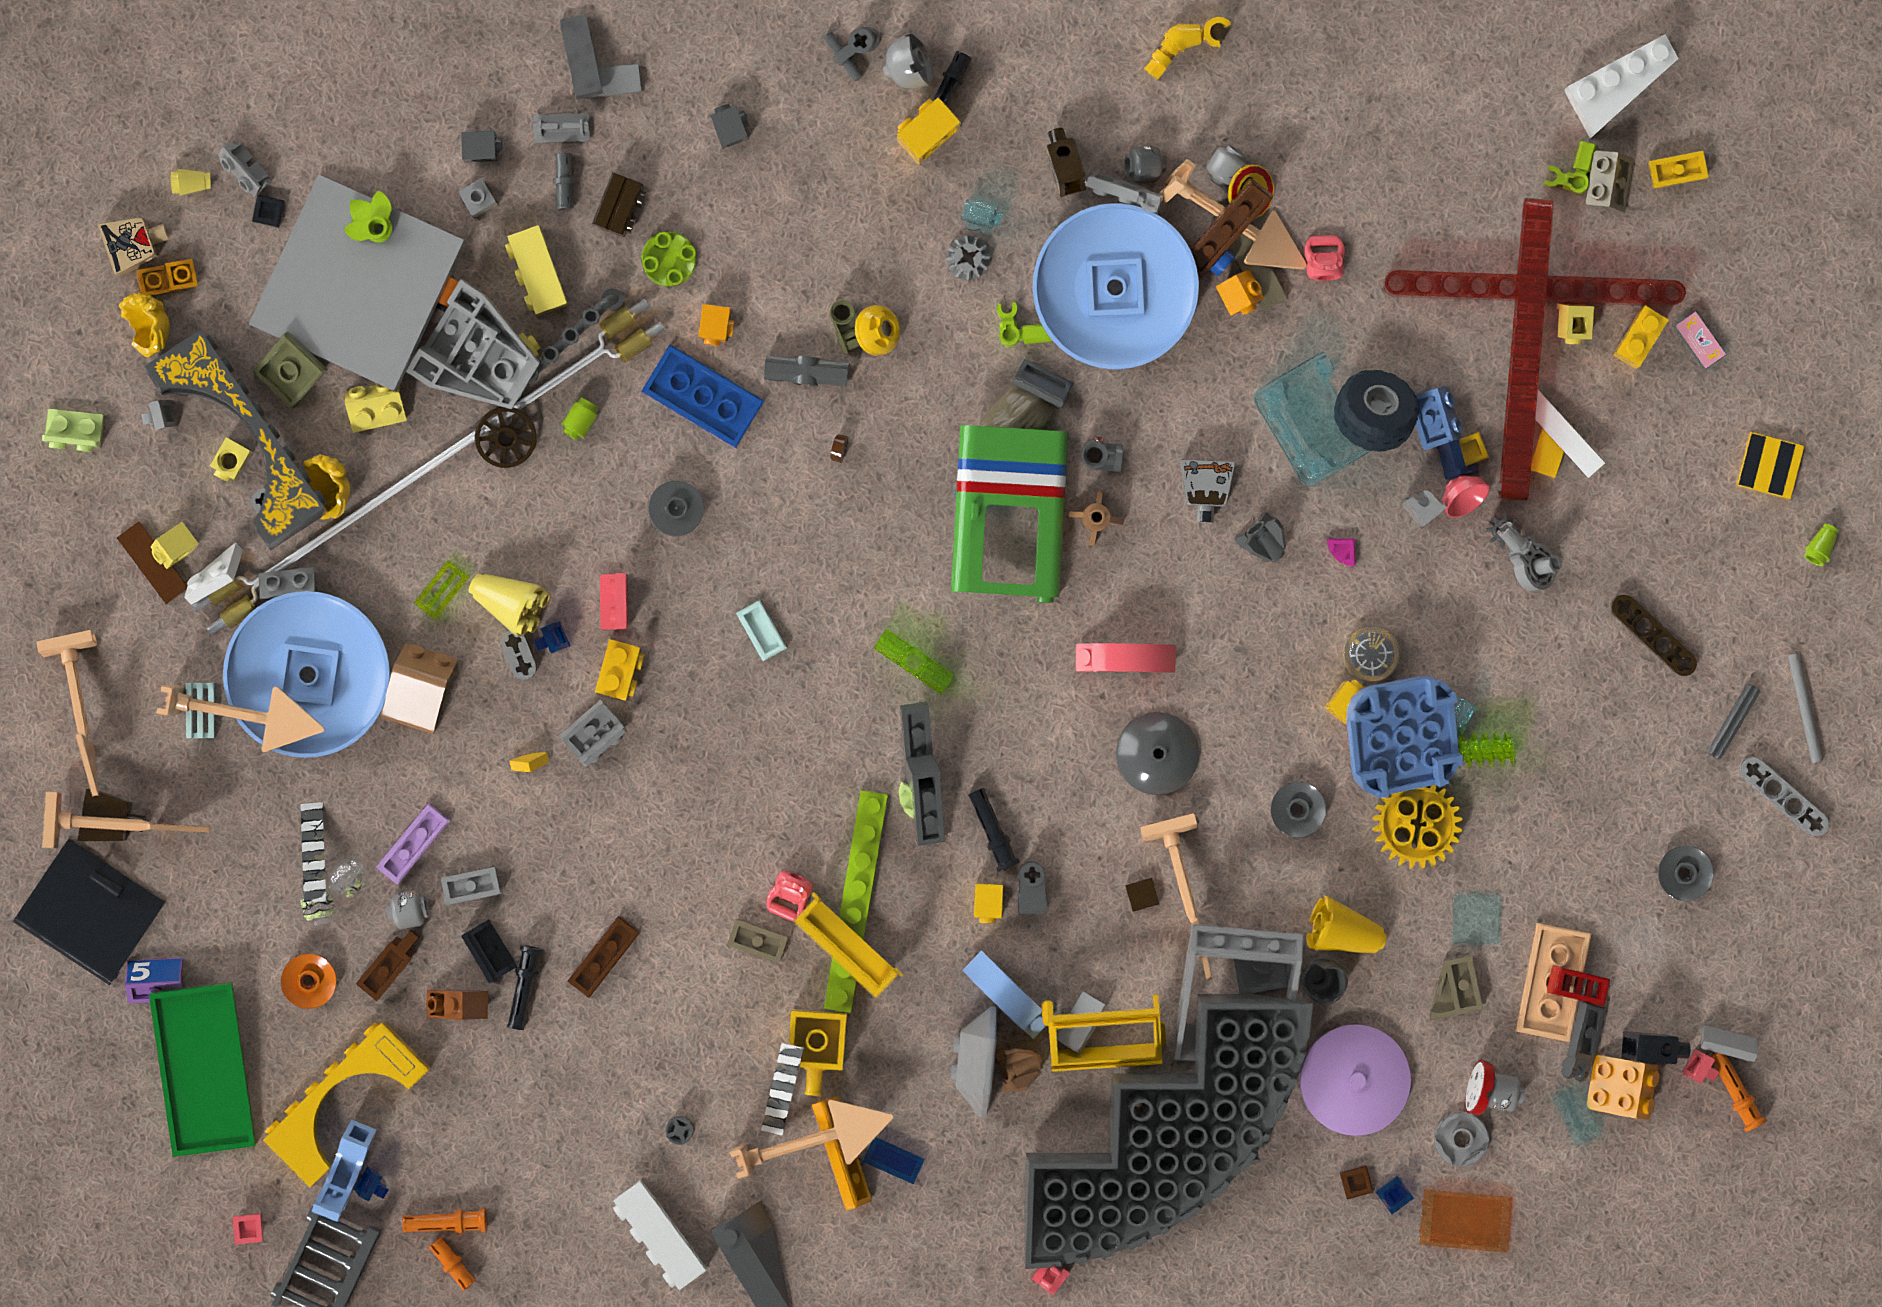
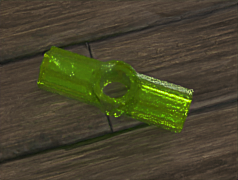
M885 629L873 647L874 650L940 695H942L955 676L888 629ZM911 654H917L922 659L921 666L916 670L909 669L906 665V658Z

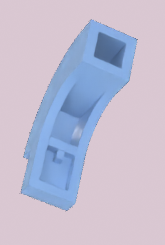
M982 950L962 970L1002 1011L1033 1039L1046 1027L1043 1024L1042 1008L1018 987Z
M352 1119L350 1120L342 1136L330 1172L313 1205L312 1212L338 1222L356 1186L373 1143L376 1129Z

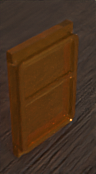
M1424 1189L1421 1202L1422 1216L1421 1228L1419 1229V1245L1508 1252L1512 1197Z

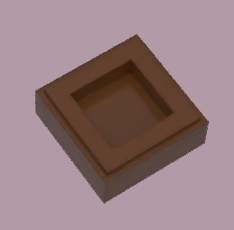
M1366 1165L1339 1172L1347 1200L1374 1193Z

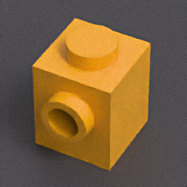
M1250 269L1216 286L1231 316L1239 312L1243 316L1258 309L1256 303L1265 299L1261 292V286L1254 279Z
M702 305L698 337L699 339H704V345L719 347L720 342L727 343V336L733 337L735 320H730L731 309L729 307Z

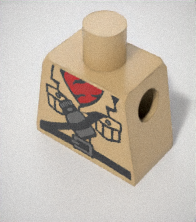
M144 218L98 225L114 274L118 277L158 257L154 244L169 240L164 224L149 229Z

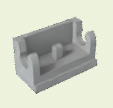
M1427 490L1419 493L1420 498L1423 500L1418 501L1412 496L1402 503L1420 527L1425 526L1447 508L1444 503L1440 504L1436 497Z

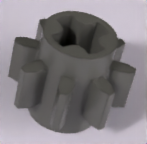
M1506 513L1503 514L1500 521L1495 517L1491 518L1494 526L1493 528H1486V531L1492 532L1493 535L1489 542L1499 541L1500 548H1504L1505 542L1497 534L1496 529L1500 528L1502 524L1510 522L1507 520ZM1517 519L1511 521L1513 525L1517 522Z

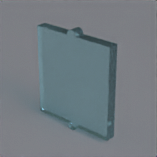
M1477 892L1474 895L1454 894L1452 943H1472L1473 946L1478 944H1498L1499 896L1479 895Z

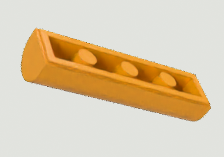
M838 1095L811 1104L820 1132L835 1127L828 1101H840ZM835 1139L825 1142L826 1152L845 1210L854 1209L871 1202L872 1198L858 1156L850 1164H847L840 1141Z

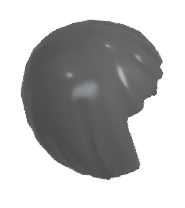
M1316 959L1310 962L1304 968L1301 976L1303 990L1312 1000L1322 1005H1330L1337 1002L1345 993L1348 984L1347 972L1343 966L1328 959Z

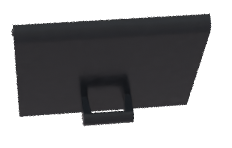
M68 839L14 918L13 923L110 986L113 980L118 977L119 971L165 902Z

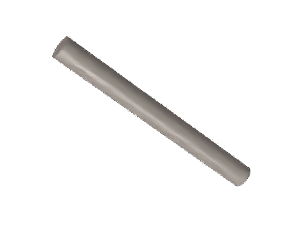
M1799 653L1788 655L1811 761L1816 763L1823 761L1803 670Z

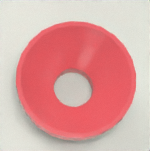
M1461 475L1451 480L1445 487L1446 491L1442 504L1444 503L1447 508L1444 511L1451 518H1458L1472 512L1487 498L1490 490L1488 484L1480 477Z

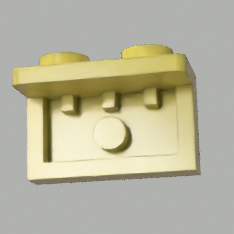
M380 384L369 387L357 386L345 392V406L353 433L407 421L400 393V385L397 392Z

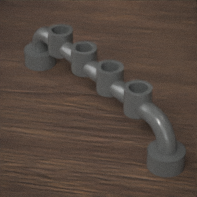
M614 288L607 289L602 294L601 301L594 308L586 309L583 313V318L573 327L566 328L562 333V337L553 346L545 347L542 351V356L538 359L541 363L529 382L536 381L539 373L550 363H555L559 359L560 353L569 345L576 344L579 341L580 335L589 326L596 325L603 313L607 310L616 311L620 309L624 302L622 293ZM523 393L521 394V396H520V398L518 399V401H520V400L522 399Z

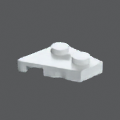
M234 543L201 572L192 576L187 583L188 587L184 598L192 605L234 581L243 552L242 548L237 543Z

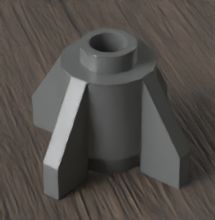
M1267 511L1262 513L1258 523L1253 525L1248 532L1241 533L1234 539L1241 548L1261 558L1264 562L1271 561L1274 563L1285 554L1286 542L1283 525L1277 518L1273 519Z

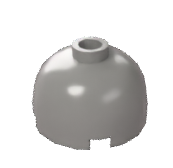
M916 33L906 34L893 41L886 52V63L883 64V69L888 79L892 78L897 85L910 90L930 85V81H933L934 78L930 59L928 57L925 60L920 49L921 46H924V43Z

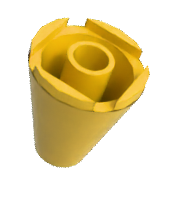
M1324 896L1325 899L1320 898L1317 901L1309 923L1314 922L1312 933L1307 932L1306 935L1308 948L1322 951L1377 953L1379 949L1382 950L1384 948L1387 935L1384 933L1382 926L1332 897Z

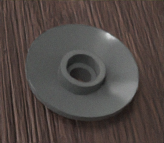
M1304 782L1289 783L1280 788L1272 799V820L1276 827L1286 835L1292 837L1311 835L1320 828L1325 819L1326 804L1324 798L1310 784ZM1296 804H1300L1303 807V812L1300 815H1295L1292 811L1293 806Z
M1679 846L1671 849L1664 855L1658 868V879L1662 889L1670 897L1680 901H1692L1703 896L1709 890L1714 876L1713 866L1708 856L1700 849L1692 846ZM1682 868L1689 870V876L1685 879L1681 878L1679 874Z

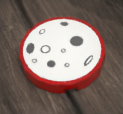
M1479 1060L1471 1072L1465 1097V1109L1469 1114L1480 1116L1489 1104L1490 1098H1486L1488 1091L1492 1092L1495 1081V1068L1493 1064H1490L1491 1062Z

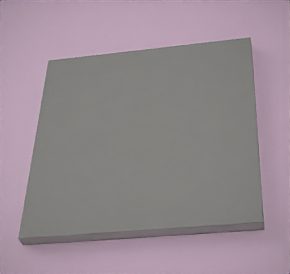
M318 174L249 325L279 339L284 333L290 332L312 354L397 392L466 241L395 208H392L389 218L393 226V232L387 241L382 243H376L370 239L360 242L355 241L344 232V228L353 222L349 208L350 200H364L371 203L372 198ZM383 225L376 227V234L383 232Z

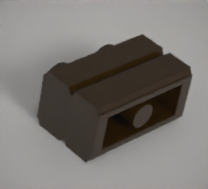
M612 172L593 219V226L623 238L626 232L631 233L637 219L633 217L636 206L642 207L647 192L643 191L644 185Z

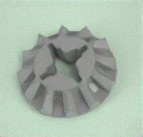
M964 236L957 238L948 247L946 263L951 273L963 280H973L983 275L990 263V253L987 246L979 238ZM962 247L968 253L978 251L976 256L973 257L975 268L969 265L968 262L957 264L963 258Z

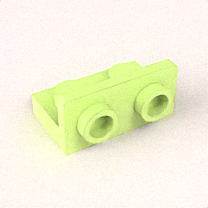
M48 409L45 435L42 436V441L49 442V448L65 449L66 444L77 445L76 451L93 452V447L101 448L104 415Z

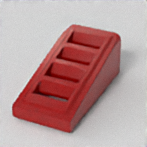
M1553 966L1547 993L1605 1006L1610 979ZM1574 976L1576 977L1573 988V993H1571L1569 991L1571 987L1572 978ZM1584 979H1587L1584 995H1581ZM1595 981L1598 982L1595 998H1592L1591 995Z

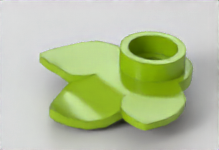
M377 191L371 203L364 200H350L349 208L353 222L344 228V232L351 239L359 242L368 239L376 243L387 241L393 232V226L389 220L392 213V205L388 197L381 191ZM383 225V232L376 234V227Z

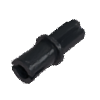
M959 51L955 52L950 66L942 74L944 79L934 100L939 97L945 105L949 104L958 84L962 85L963 83L961 79L972 60L970 56Z

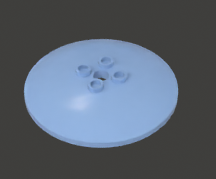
M1111 203L1097 205L1069 217L1046 240L1037 258L1033 275L1034 304L1046 333L1069 356L1084 364L1103 369L1120 370L1134 368L1162 356L1185 333L1194 315L1198 299L1199 281L1197 268L1186 241L1169 222L1159 215L1129 204ZM1112 280L1120 281L1123 285L1122 293L1111 295L1107 290V284Z
M311 591L284 594L266 601L253 610L234 632L226 651L223 668L225 695L230 706L267 713L273 687L277 686L325 728L324 732L273 749V751L284 755L304 758L320 757L338 752L355 743L366 734L384 707L390 681V664L385 644L378 630L368 617L358 608L341 598ZM308 666L312 667L316 672L315 679L310 683L304 682L301 678V671ZM236 719L254 740L261 745L263 744L265 724Z

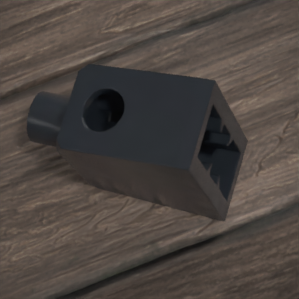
M1623 1031L1621 1059L1641 1063L1675 1065L1678 1058L1688 1059L1690 1057V1043L1679 1042V1037Z

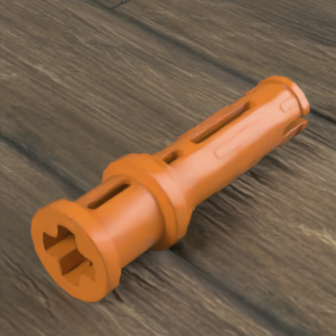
M1720 1053L1710 1055L1711 1058L1715 1059L1713 1065L1719 1072V1076L1734 1102L1732 1104L1733 1110L1738 1112L1745 1125L1743 1128L1745 1132L1767 1122L1766 1117H1762L1755 1104L1756 1098L1752 1094H1748L1728 1056Z
M481 1208L480 1211L464 1212L463 1209H458L455 1213L403 1215L402 1217L403 1233L455 1230L458 1234H463L464 1231L477 1230L487 1233L488 1229L486 1208Z

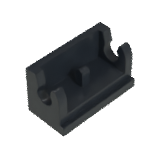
M490 920L461 935L489 983L518 967Z

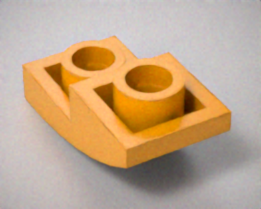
M193 259L165 263V265L136 271L140 293L143 295L150 294L151 296L198 286Z

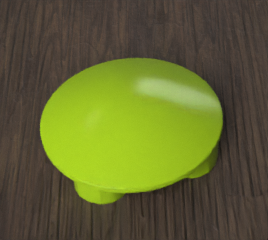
M660 232L650 238L645 244L641 255L642 267L647 277L654 283L665 287L677 286L688 280L694 272L696 251L685 236L676 232Z

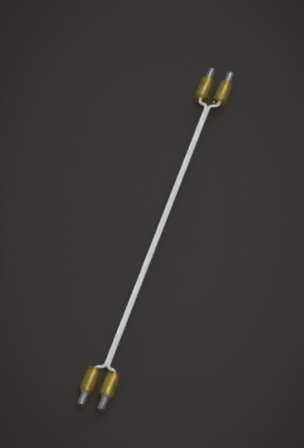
M645 299L630 309L624 305L598 323L602 331L599 334L600 346L522 398L515 404L514 408L522 409L603 353H607L612 358L621 357L624 363L628 362L652 345L650 339L664 331L665 328L661 322H658L646 331H643L641 328L613 346L617 354H613L608 349H603L604 334L611 340L637 322L635 316L650 307ZM502 412L504 420L514 413ZM498 415L488 422L494 426L500 424ZM483 425L480 431V436H482L491 429ZM475 431L266 572L282 571L474 441ZM235 576L234 581L191 605L195 612H198L210 603L214 606L218 605L243 588L239 580H243L248 585H253V599L248 594H245L219 612L221 618L206 627L210 635H213L226 625L232 629L257 608L254 603L257 600L256 588L259 586V577L249 581L244 576Z

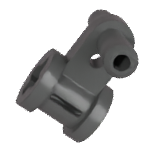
M863 27L852 31L849 36V44L844 48L833 32L827 33L823 38L835 54L833 57L839 66L843 65L854 81L862 78L863 74L851 58L858 53L875 50L880 43V36L872 27ZM863 35H867L868 39L865 41L866 45L861 44V41L863 40Z

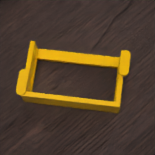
M815 892L811 894L815 899L794 922L874 997L877 998L898 974L901 977L904 975L897 967L893 968L828 908Z
M1158 994L1153 995L1152 1009L1054 1015L1053 1002L1046 1000L1042 1003L1043 1024L1049 1026L1052 1072L1163 1064L1162 1046L1166 1044L1165 1023L1160 1021ZM1153 1022L1154 1043L1083 1048L1081 1054L1072 1049L1057 1050V1028Z

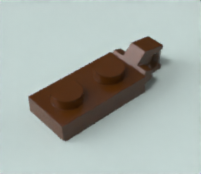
M410 930L403 940L396 937L393 941H390L357 981L356 985L375 1001H378L413 959L412 957L416 952L411 947L420 936L413 930Z

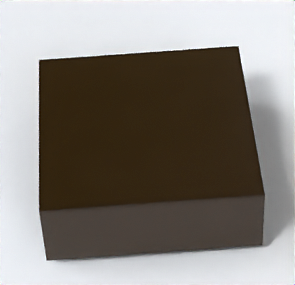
M1152 878L1125 885L1132 912L1159 905Z

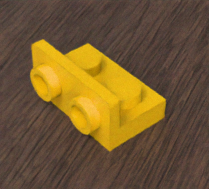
M609 639L595 693L625 701L628 700V696L634 697L638 681L633 680L635 670H641L645 654L640 653L641 647Z

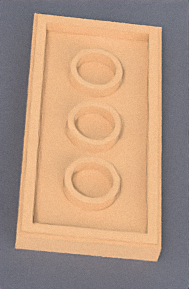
M1536 923L1516 1032L1570 1042L1579 1000L1547 993V987L1553 966L1584 973L1591 933ZM1574 976L1572 978L1571 987L1569 991L1571 993H1573V988L1576 977Z

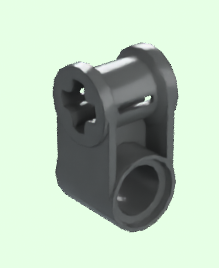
M1035 861L1025 862L1019 869V915L1047 914L1045 873L1040 864ZM1029 867H1034V870L1039 872V876H1035L1034 881H1030L1027 876H1024V873L1029 872Z

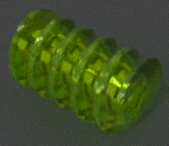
M1495 732L1492 735L1491 741L1487 733H1482L1480 741L1476 734H1471L1469 742L1465 734H1460L1458 750L1463 755V761L1466 762L1468 769H1471L1475 760L1479 768L1483 767L1484 760H1487L1490 768H1493L1497 759L1501 767L1505 766L1506 759H1509L1512 767H1515L1514 739L1512 740L1509 732H1504L1502 740L1499 734Z

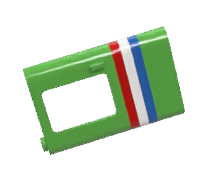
M960 425L951 592L1037 596V602L1054 603V597L1059 598L1068 432ZM988 505L1034 507L1038 510L1036 568L1033 584L990 583L983 581L985 511Z

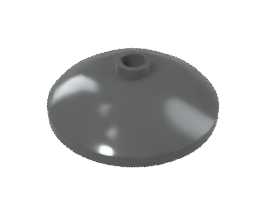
M1155 712L1137 717L1125 727L1117 743L1116 759L1122 776L1132 787L1146 794L1165 795L1182 788L1191 779L1198 765L1199 748L1194 733L1184 721L1171 714ZM1157 748L1162 749L1164 752L1161 759H1156L1153 756V752Z

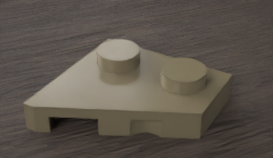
M1472 955L1443 960L1429 1015L1430 1020L1483 1010Z

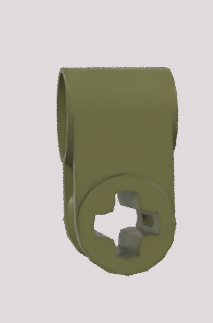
M846 300L836 301L830 308V318L836 330L835 333L842 351L846 355L849 350L860 346L857 338L846 341L856 336L855 323L857 315L851 303ZM839 305L847 306L850 310L848 319L838 320L834 316L835 308Z

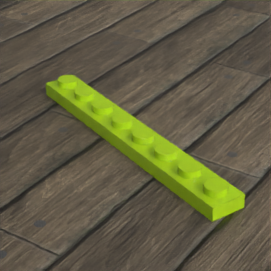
M863 790L860 791L839 918L862 939H864L888 797L887 794ZM833 957L824 1009L851 1013L857 980Z

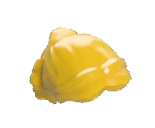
M140 292L129 294L120 302L119 308L122 310L121 317L129 320V325L135 331V337L131 345L144 357L153 356L165 348V343L169 337L170 323L164 311V304L162 301L153 298L150 294L143 295Z
M321 454L305 460L303 466L311 479L309 483L313 492L319 490L327 502L324 505L326 515L320 519L338 518L344 513L350 497L351 490L350 483L346 477L347 470L338 459Z

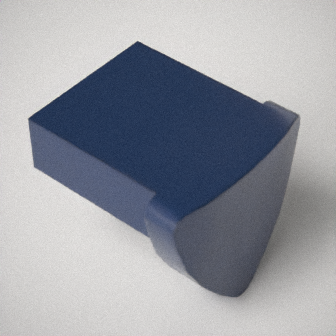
M1459 440L1437 446L1445 479L1449 480L1461 475L1479 472L1477 464L1465 466Z

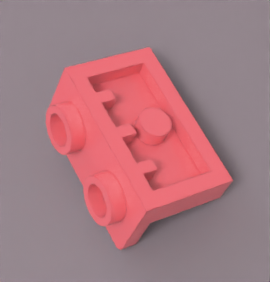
M626 573L600 575V627L602 630L628 629V574Z

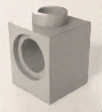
M482 178L458 192L474 219L498 206Z

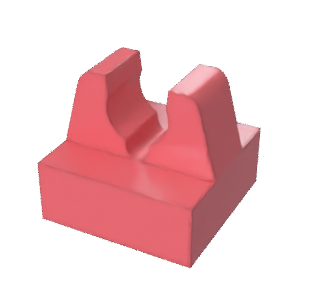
M1695 1049L1682 1074L1702 1083L1705 1077L1714 1082L1719 1072L1711 1067L1715 1059Z
M262 1213L233 1216L235 1244L264 1241Z
M1062 1266L1038 1268L1031 1279L1054 1295L1070 1272Z

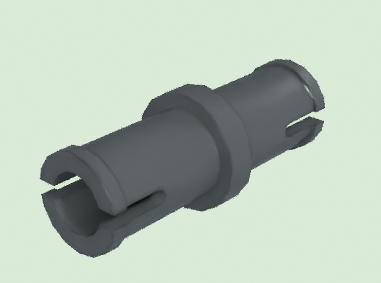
M555 153L556 178H553V184H556V209H574L573 184H575V178H572L573 153Z

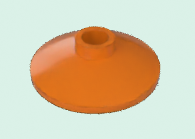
M310 953L298 955L291 959L282 971V992L290 1003L299 1008L313 1009L320 1007L332 997L335 991V971L332 965L319 955ZM306 975H311L314 978V983L306 985L303 978Z

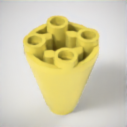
M478 573L469 586V593L473 595L474 599L508 630L520 637L528 631L531 633L536 631L540 623L538 615L550 600V593L546 592L545 588L540 585L489 574L482 575Z

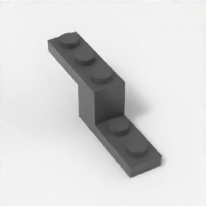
M927 701L900 705L905 776L912 792L916 842L918 846L945 842L940 771L933 756L929 705Z

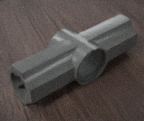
M766 355L764 380L793 382L796 385L809 384L810 386H818V384L847 387L849 363L820 360V358L808 356L789 358Z

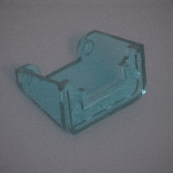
M1324 351L1275 378L1254 393V402L1297 476L1308 487L1314 486L1371 452L1351 443L1343 436L1335 422L1334 406L1337 397L1328 383L1333 377L1334 366Z

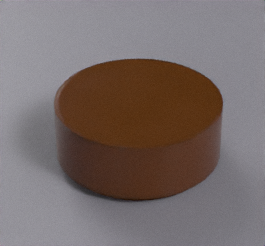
M841 434L835 436L830 454L832 461L843 462L848 444V436Z

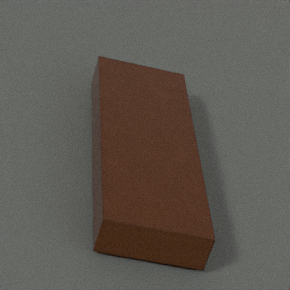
M138 521L117 537L118 541L165 604L170 603L187 590V584L173 566L166 569L163 564H159L155 560L151 549L154 540L141 522Z
M618 916L567 982L590 998L640 932Z

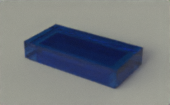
M875 1137L868 1148L863 1162L914 1184L925 1158Z

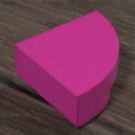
M1327 539L1329 551H1331L1330 553L1333 554L1332 556L1337 561L1339 560L1340 563L1342 562V564L1347 566H1355V539Z

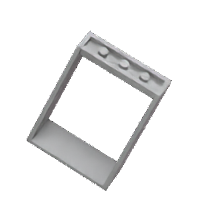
M1192 925L1175 1029L1174 1060L1195 1062L1196 1024L1186 1023L1196 955L1290 963L1291 970L1286 999L1296 1000L1302 964L1303 934Z

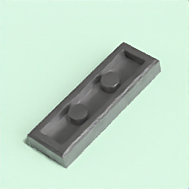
M584 14L559 20L576 99L604 94L587 15Z

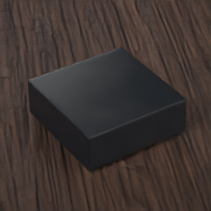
M257 194L252 222L279 228L285 200Z

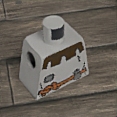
M1181 460L1180 466L1186 506H1197V522L1213 523L1214 507L1226 506L1234 462Z

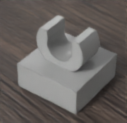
M171 400L149 403L151 412L141 414L143 424H154L155 430L178 427Z

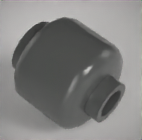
M1154 146L1133 147L1124 159L1125 173L1134 182H1156L1167 168L1166 157L1161 155L1160 150Z

